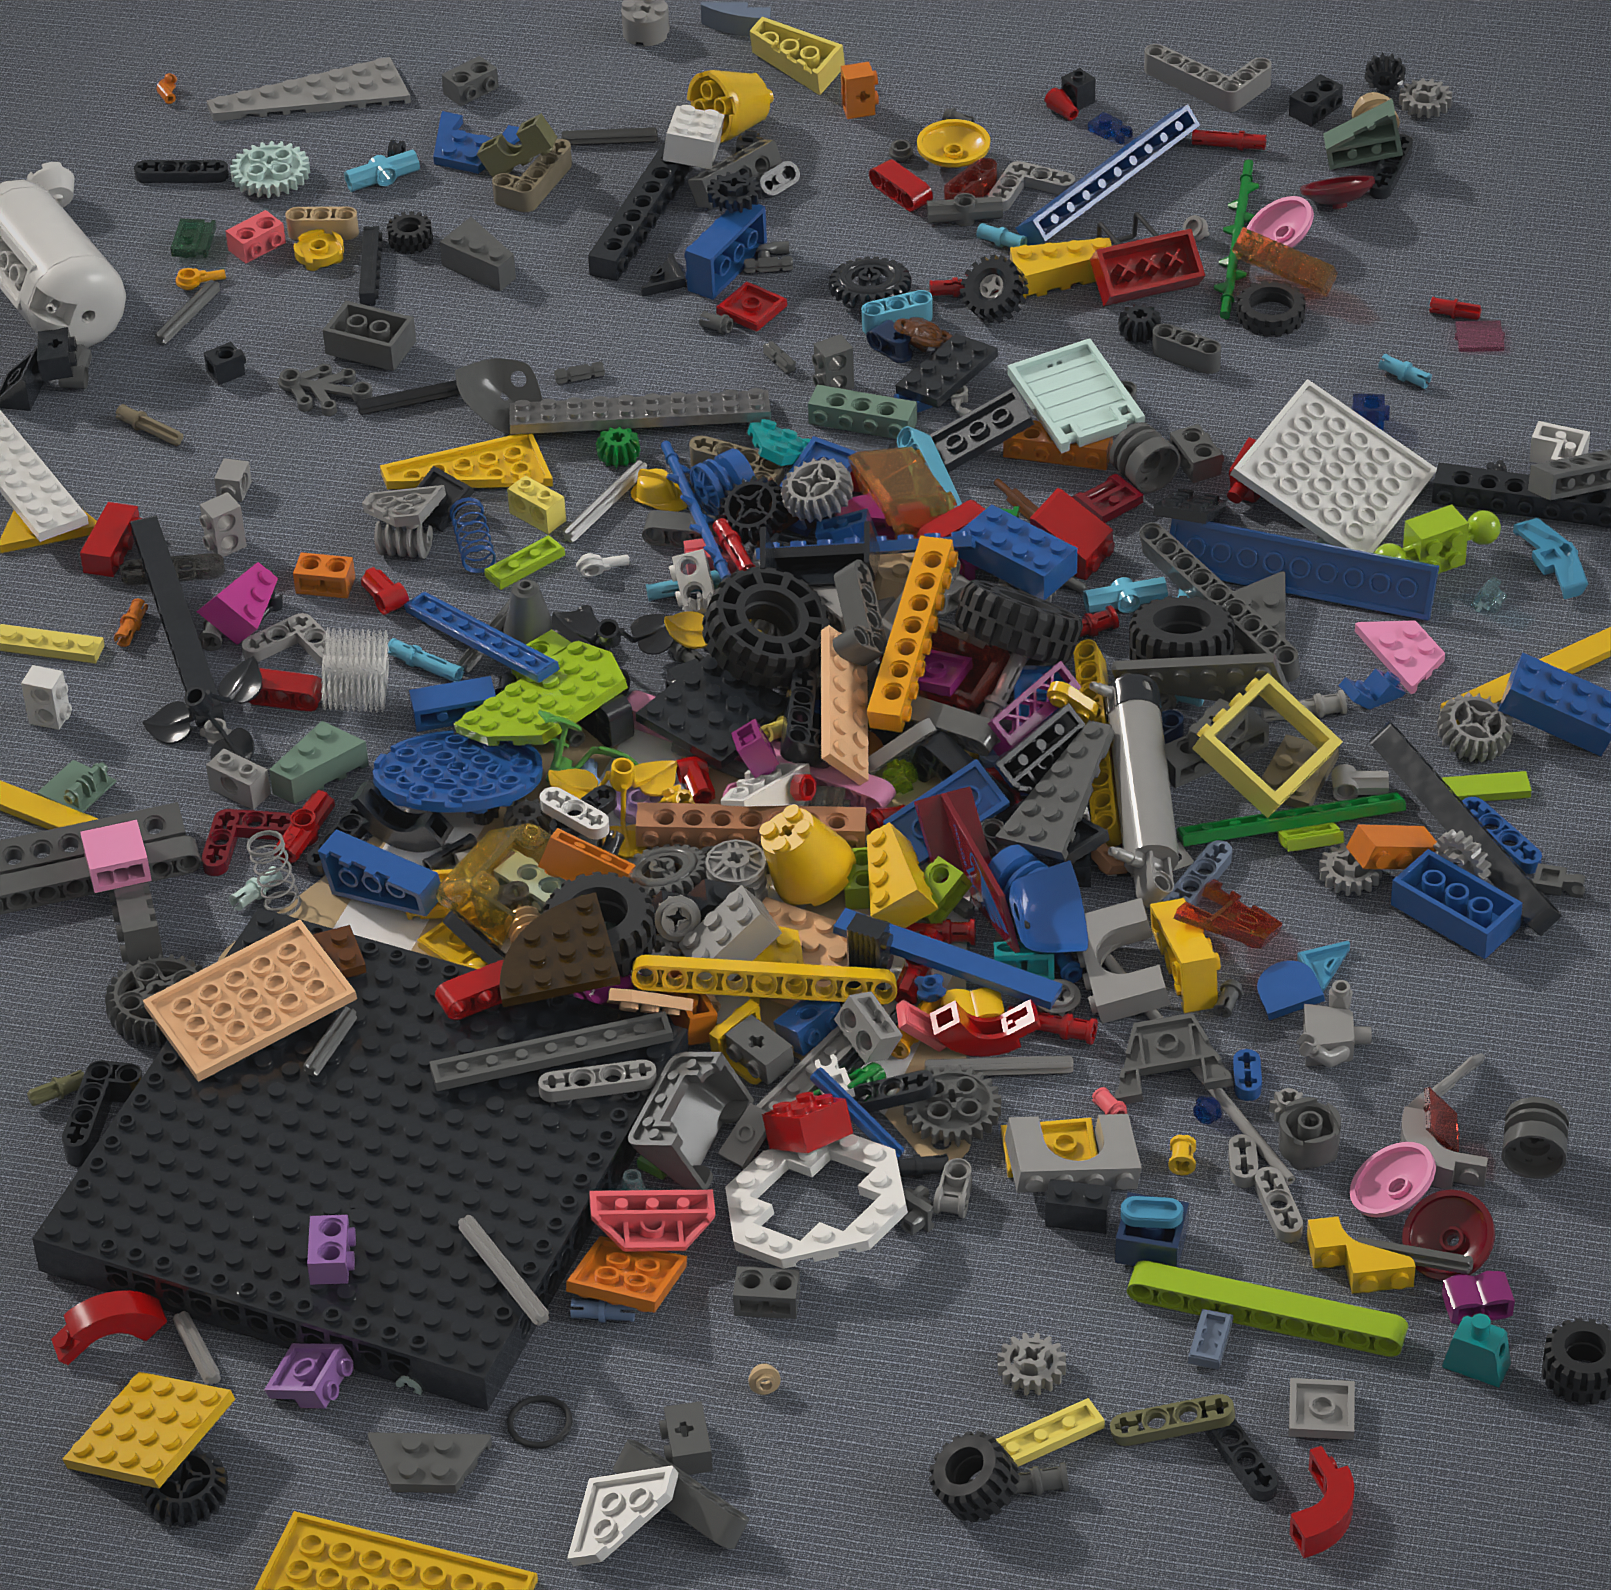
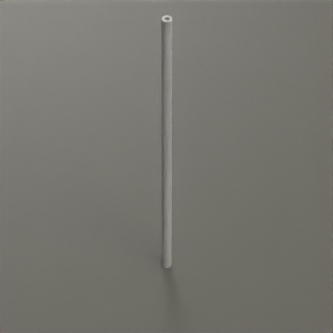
M1111 954L1106 956L1103 964L1111 973L1126 974ZM1157 1009L1144 1012L1150 1020L1163 1018ZM1202 1066L1190 1067L1191 1071L1205 1086ZM1222 1088L1208 1090L1242 1133L1255 1140L1257 1151L1270 1167L1278 1169L1282 1173L1287 1186L1291 1185L1295 1181L1294 1175Z

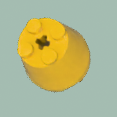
M719 70L704 71L693 77L687 92V100L691 101V106L695 107V109L704 111L712 109L720 114H725L720 143L733 139L745 130L765 120L770 110V103L774 99L772 91L767 89L766 84L757 73Z
M789 805L783 812L761 825L759 830L761 844L775 891L784 903L792 906L812 903L815 907L831 900L849 883L847 877L852 866L856 864L854 851L844 838L810 812L799 808L797 805Z

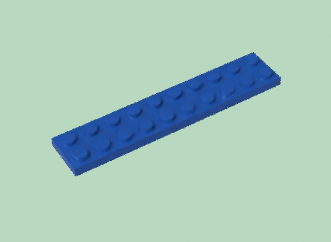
M1172 519L1170 534L1222 581L1250 585L1279 572H1285L1286 593L1427 621L1430 620L1439 571L1438 565L1208 522L1207 524Z

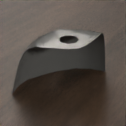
M494 358L469 364L455 370L456 385L462 399L485 422L501 432L510 433V403H515L518 400H528L529 402L542 401L538 381L534 371L527 363L511 359ZM521 371L525 374L526 383L524 386L517 387L511 382L513 372ZM504 393L509 399L505 401L500 396Z

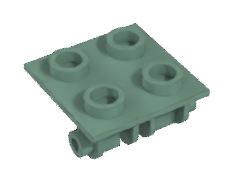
M72 760L37 792V795L80 812H85L117 781L107 776L108 767L103 762L95 763L90 768Z

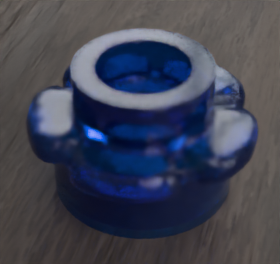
M1200 1096L1196 1100L1193 1113L1198 1121L1208 1125L1221 1118L1222 1109L1220 1103L1215 1098Z

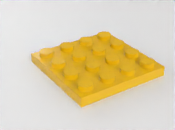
M138 1372L121 1393L112 1400L111 1404L99 1418L92 1423L85 1434L72 1446L71 1450L62 1460L68 1469L160 1488L235 1401V1397L231 1390Z

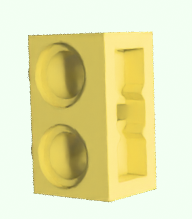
M526 475L507 489L510 514L546 534H550L566 522L564 496Z

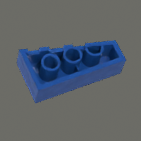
M337 829L318 850L332 895L421 916H427L444 896L437 872Z

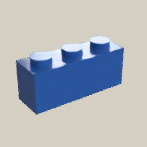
M491 676L409 690L416 732L454 726V723L460 720L465 713L475 710L486 699L495 697L496 694Z

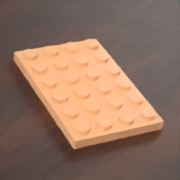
M298 920L144 999L143 1003L145 1009L199 1082L355 1001L357 995L356 991L301 920Z

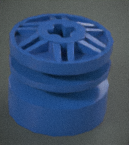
M734 448L715 456L714 460L708 459L696 464L690 470V482L693 492L698 496L699 504L703 510L713 516L719 515L720 499L727 498L725 490L732 491L733 483L740 485L742 484V478L748 482L752 476H755L748 460L739 450Z
M1019 844L1004 848L988 864L989 869L1005 895L1009 913L1011 914L1012 910L1009 901L1011 883L1020 877L1048 868L1045 863L1037 860L1036 856ZM1014 904V910L1019 920L1018 910L1016 908V905Z

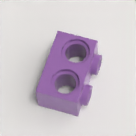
M348 1215L310 1216L307 1260L310 1285L348 1283L349 1270H354L355 1267L354 1251H350V1246L356 1245L355 1227H349Z

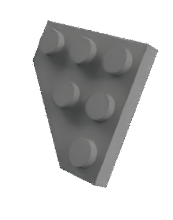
M444 485L373 492L365 498L362 505L365 513L394 527L406 526L407 529H414L422 525L424 520L446 496Z

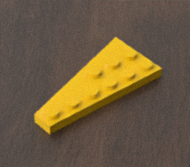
M533 433L510 435L380 465L381 475L387 489L416 488L433 466L472 488L510 487L525 475L544 486H553V478Z

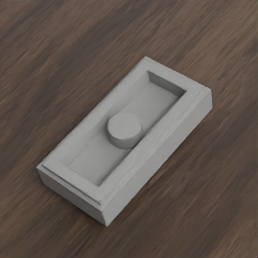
M750 1103L718 1152L720 1157L745 1169L767 1137L762 1114L767 1111Z

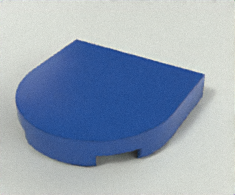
M1278 962L1268 967L1258 979L1257 990L1259 998L1269 1020L1304 1009V1004L1315 1005L1325 1001L1323 991L1313 970L1302 962Z

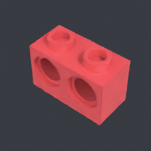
M266 210L226 230L228 251L245 264L286 243L283 223Z

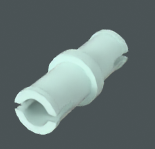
M279 871L274 875L261 876L259 881L265 885L273 880H283V876ZM250 878L243 888L229 896V902L232 907L239 903L234 908L235 910L241 911L255 899L260 900L263 898L260 894L262 886L258 885L257 878ZM265 887L263 890L264 895H266V892L270 890L272 887Z

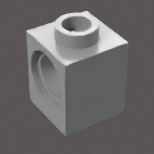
M223 459L214 478L217 497L228 492L236 501H243L252 482L249 461Z

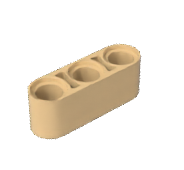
M293 207L285 213L288 236L293 240H298L301 234L315 229H324L326 234L331 235L332 231L336 232L343 240L354 239L359 234L357 212L352 207Z

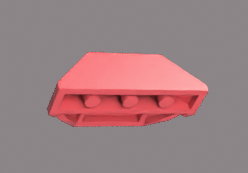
M713 1189L589 1192L591 1220L623 1251H686L715 1218Z

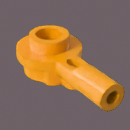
M184 268L178 272L176 285L183 290H193L201 282L226 279L225 270L206 272L205 270L199 271L196 268Z

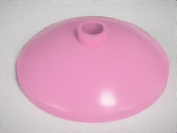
M1289 196L1273 201L1262 208L1249 222L1245 231L1244 239L1251 241V244L1247 246L1249 251L1257 256L1270 257L1285 253L1300 243L1310 230L1313 222L1314 212L1309 202L1302 197Z
M1415 1142L1396 1143L1381 1149L1368 1158L1353 1177L1350 1186V1198L1353 1205L1363 1215L1376 1218L1389 1217L1406 1211L1415 1205L1430 1188L1436 1172L1435 1159L1425 1146Z

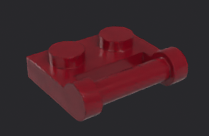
M1113 474L1107 478V481L1084 493L1079 492L1073 495L1072 498L1101 521L1107 523L1142 504L1144 495L1118 474Z

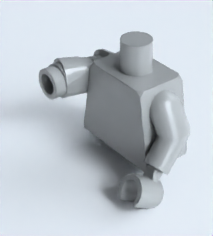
M1337 980L1332 984L1329 990V1007L1304 1004L1303 1034L1296 1042L1301 1046L1299 1052L1305 1057V1066L1324 1065L1332 1068L1342 1062H1349L1353 1059L1354 1044H1371V1026H1354L1353 1012L1350 1010L1353 992L1350 989V984L1345 980Z

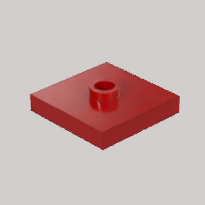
M746 281L716 307V314L721 316L727 314L733 319V322L757 332L787 307V299Z

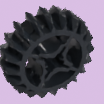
M752 476L748 482L742 478V484L737 485L733 483L732 491L725 490L727 498L720 499L721 507L718 508L719 519L724 518L728 520L732 530L739 534L741 543L744 546L749 541L755 546L757 541L760 540V527H766L770 537H772L776 530L783 531L782 523H788L787 514H789V511L783 503L781 496L782 487L777 485L773 479L768 481L764 476L759 481L755 476ZM773 501L771 510L767 513V510L770 508L769 504ZM739 508H740L741 510H740V512L738 513L739 517H738L737 520L735 521L737 511H738Z
M199 1447L194 1452L191 1451L160 1488L141 1485L142 1501L145 1503L150 1515H155L158 1522L166 1520L169 1527L176 1522H179L182 1528L187 1522H192L196 1526L199 1519L202 1518L208 1521L209 1513L218 1514L219 1505L225 1504L226 1495L229 1490L227 1471L223 1467L220 1458H215L211 1451L204 1454Z

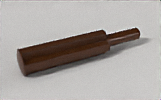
M999 478L995 479L994 485L1008 496L1006 500L1013 507L1018 506L1019 512L1030 520V517L1039 507L1017 488L1012 490Z

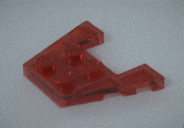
M1216 879L1210 881L1202 893V896L1223 906L1215 914H1211L1188 902H1184L1176 910L1173 919L1242 942L1251 948L1262 949L1279 934L1283 925L1282 922L1256 905H1252V908H1249L1240 902L1242 896L1235 891H1231L1230 895L1221 889L1223 884Z

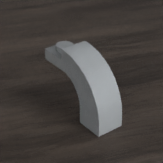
M1405 1106L1402 1116L1400 1143H1419L1431 1152L1436 1163V1172L1431 1185L1445 1190H1452L1453 1182L1484 1187L1488 1158L1458 1153L1444 1148L1433 1137L1435 1111Z

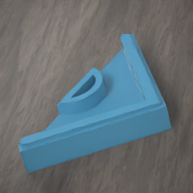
M1348 940L1297 953V961L1308 965L1313 970L1323 992L1350 951V942Z

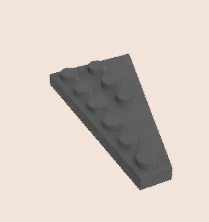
M1275 653L1113 661L1111 669L1115 679L1127 674H1140L1153 679L1157 683L1160 693L1218 701L1220 698L1230 703L1238 693H1241L1243 696L1247 693L1244 689L1255 677L1260 680L1267 673L1292 694ZM1260 695L1247 705L1275 710Z

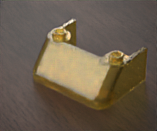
M529 823L490 830L440 883L436 893L438 902L449 910L454 909L480 931L503 945L516 913L494 899L499 890V883L490 874L512 851H518L526 857L534 859L539 864L551 835L537 825Z

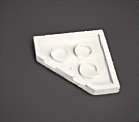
M673 1466L590 1478L567 1558L571 1564L578 1566L602 1562L666 1506L673 1498L679 1474Z

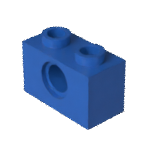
M800 1000L773 1021L775 1031L793 1046L794 1052L804 1056L838 1026L834 1019L841 1009L840 1002Z

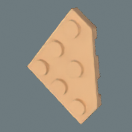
M610 988L607 1003L619 1005V1010L626 1012H636L641 1007L640 1012L654 1014L659 1013V1009H662V1012L665 1011L667 1015L680 1016V1010L692 1011L694 999L638 990Z

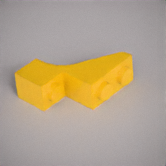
M1339 1216L1308 1220L1307 1244L1313 1268H1330L1345 1265L1352 1294L1414 1287L1416 1266L1411 1257L1355 1241L1342 1228Z

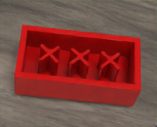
M1191 228L1096 249L1090 258L1103 306L1197 286L1206 276Z

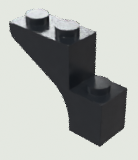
M703 879L687 895L661 890L651 899L652 906L654 907V913H656L659 903L665 901L668 896L683 895L692 899L698 906L701 914V923L707 914L714 911L739 885ZM745 887L755 896L754 888ZM679 907L675 915L666 916L672 919L674 926L677 925L679 920L686 919L680 914Z

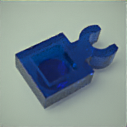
M1102 112L1088 122V131L1106 140L1113 137L1117 143L1124 144L1125 136L1129 138L1133 136V129L1130 126L1122 125V120L1105 112Z

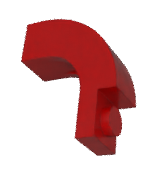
M1031 1000L1001 1015L987 1018L976 1017L967 1013L956 1001L930 1013L935 1037L949 1049L969 1056L985 1057L1014 1051L1021 1048L1020 1038L1041 1028L1037 1007Z
M113 1291L91 1297L67 1311L63 1315L66 1325L51 1340L59 1362L69 1365L89 1345L104 1336L123 1333L147 1341L167 1323L159 1299L137 1291Z
M1322 1445L1310 1449L1308 1470L1324 1497L1316 1505L1292 1513L1290 1518V1536L1303 1558L1321 1553L1336 1544L1346 1533L1352 1520L1354 1503V1480L1348 1465L1338 1468L1332 1456L1328 1457Z

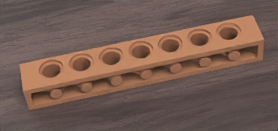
M638 802L636 847H663L666 844L670 846L681 844V846L690 845L691 847L704 848L735 839L747 840L762 846L761 834L759 832L761 825L783 812L788 806L744 807L724 806L721 804ZM798 806L810 812L844 838L851 848L865 847L866 807Z

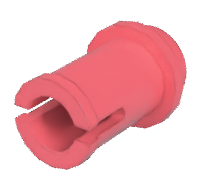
M1101 1087L1093 1093V1103L1105 1115L1127 1114V1108L1123 1101H1117L1107 1088Z

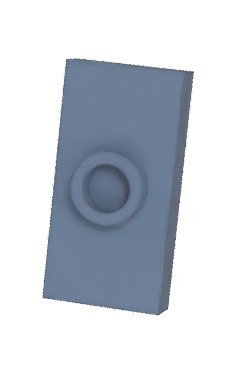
M1202 1309L1188 1355V1364L1220 1369L1233 1324V1315Z

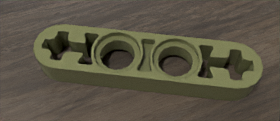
M1216 1394L1116 1415L1110 1422V1431L1114 1442L1118 1445L1131 1446L1222 1428L1234 1421L1236 1411L1234 1403L1229 1396ZM1223 1407L1224 1413L1217 1414V1408ZM1202 1410H1206L1207 1418H1204ZM1186 1412L1197 1414L1196 1419L1192 1422H1183L1180 1420V1417ZM1155 1418H1162L1166 1421L1158 1429L1148 1426L1149 1422ZM1142 1422V1426L1144 1429L1141 1431L1139 1430L1140 1428L1138 1425V1423ZM1128 1426V1432L1122 1433V1427Z

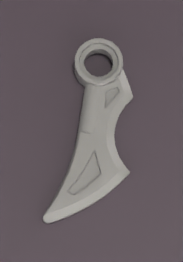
M1480 1053L1469 1057L1453 1073L1435 1085L1430 1091L1425 1090L1418 1095L1407 1107L1430 1110L1440 1097L1455 1086V1083L1484 1062L1485 1055Z

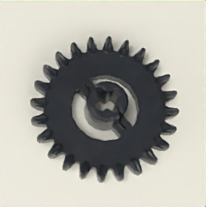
M874 256V258H856L855 261L849 260L846 261V264L839 265L829 276L828 285L831 295L835 296L836 301L842 300L843 305L849 303V299H851L852 308L856 306L857 301H860L862 308L867 301L871 302L908 293L911 289L912 277L909 274V270L903 264L895 260L889 261V258L879 259V257ZM868 274H870L871 285L869 283ZM881 275L887 277V280L882 284ZM857 276L859 279V285L852 281Z

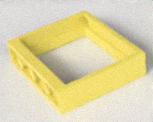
M1269 673L1260 680L1255 677L1244 689L1247 692L1244 696L1238 693L1228 704L1231 707L1228 711L1222 708L1212 719L1214 724L1211 727L1205 724L1197 733L1200 738L1192 748L1267 818L1315 773L1343 742ZM1258 695L1318 749L1276 791L1270 788L1215 737Z

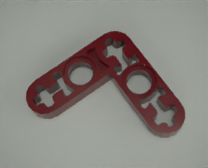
M240 809L220 810L214 816L202 854L204 872L209 876H220L227 872L238 838H251L256 833L265 830L277 831L283 836L291 825V814ZM253 822H261V823H262V824H261L260 826H258V827H249V826H248L250 823H253ZM263 835L256 838L267 840H280L272 835ZM218 840H227V841H228V842H227L226 844H224V845H216V844H214V843H215L216 841H218ZM215 856H219V860H217L215 863Z

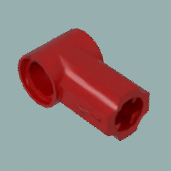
M369 568L361 577V585L374 598L378 610L383 615L395 611L409 602L404 586L400 582L394 584L380 569Z
M696 755L675 760L677 761L676 773L681 785L685 784L686 789L691 791L690 793L695 804H710L716 797L715 789L709 778L707 761Z

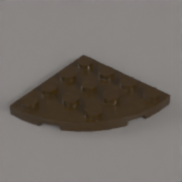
M596 892L578 896L549 909L520 932L506 953L501 968L500 994L503 1007L621 984Z

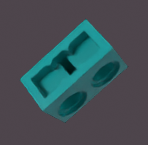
M1018 941L1020 952L1014 953L1006 942H994V960L1054 980V953L1030 950L1021 941Z

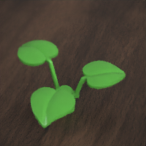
M543 710L538 711V714L544 719L545 723L553 722L559 724L562 729L560 739L555 737L549 741L555 746L554 757L549 770L580 769L593 754H603L615 759L627 758L634 763V766L638 765L637 761L624 752L608 747L596 746L592 747L578 764L573 767V760L562 756L564 747L569 748L570 746L565 742L568 728L581 732L582 728L565 717L556 716ZM547 773V776H546V778H545V781H547V782H549V780H548V773Z

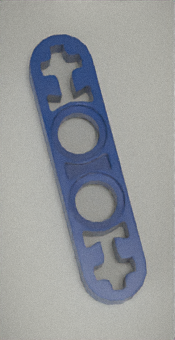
M1468 797L1462 800L1484 826L1487 824L1498 826L1495 830H1487L1526 874L1536 872L1538 863L1541 864L1542 853L1535 845L1482 799ZM1514 841L1517 844L1515 846H1507L1503 842Z

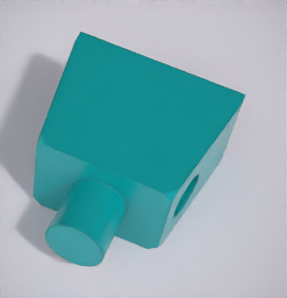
M1485 1314L1463 1317L1451 1340L1442 1367L1499 1388L1511 1366L1507 1332L1503 1328L1492 1325L1490 1318Z

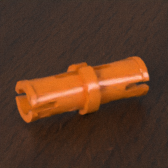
M139 598L132 600L128 612L122 615L120 627L114 635V641H118L117 645L121 647L129 646L136 630H140L142 618L148 610V604H144V600Z

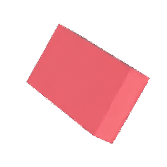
M904 1000L896 1004L899 1029L938 1052L946 1048L935 1037L929 1014Z

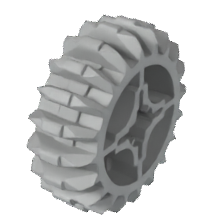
M822 457L820 461L813 458L812 462L806 463L803 461L802 466H794V472L787 473V479L782 481L781 496L785 508L793 517H798L800 521L807 519L810 523L817 518L821 522L823 517L828 516L831 518L834 512L841 513V507L848 506V500L852 499V491L854 490L850 472L847 471L842 462L837 463L834 458L829 461L825 457Z
M1469 692L1464 697L1458 694L1454 699H1449L1439 713L1437 720L1438 737L1442 738V746H1450V753H1459V759L1465 756L1469 758L1470 763L1475 758L1481 763L1486 758L1493 761L1496 756H1501L1510 745L1514 728L1512 727V718L1498 711L1500 702H1491V696L1484 699L1481 698L1480 693L1475 697ZM1457 719L1459 720L1460 725H1457V723H1456V720H1457Z

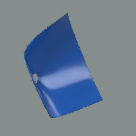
M1071 861L1025 875L1011 883L1010 906L1020 941L1026 948L1043 953L1078 952L1088 949L1085 913ZM1014 904L1016 905V908L1018 910L1019 920L1014 910ZM1024 920L1030 923L1029 929L1025 928Z

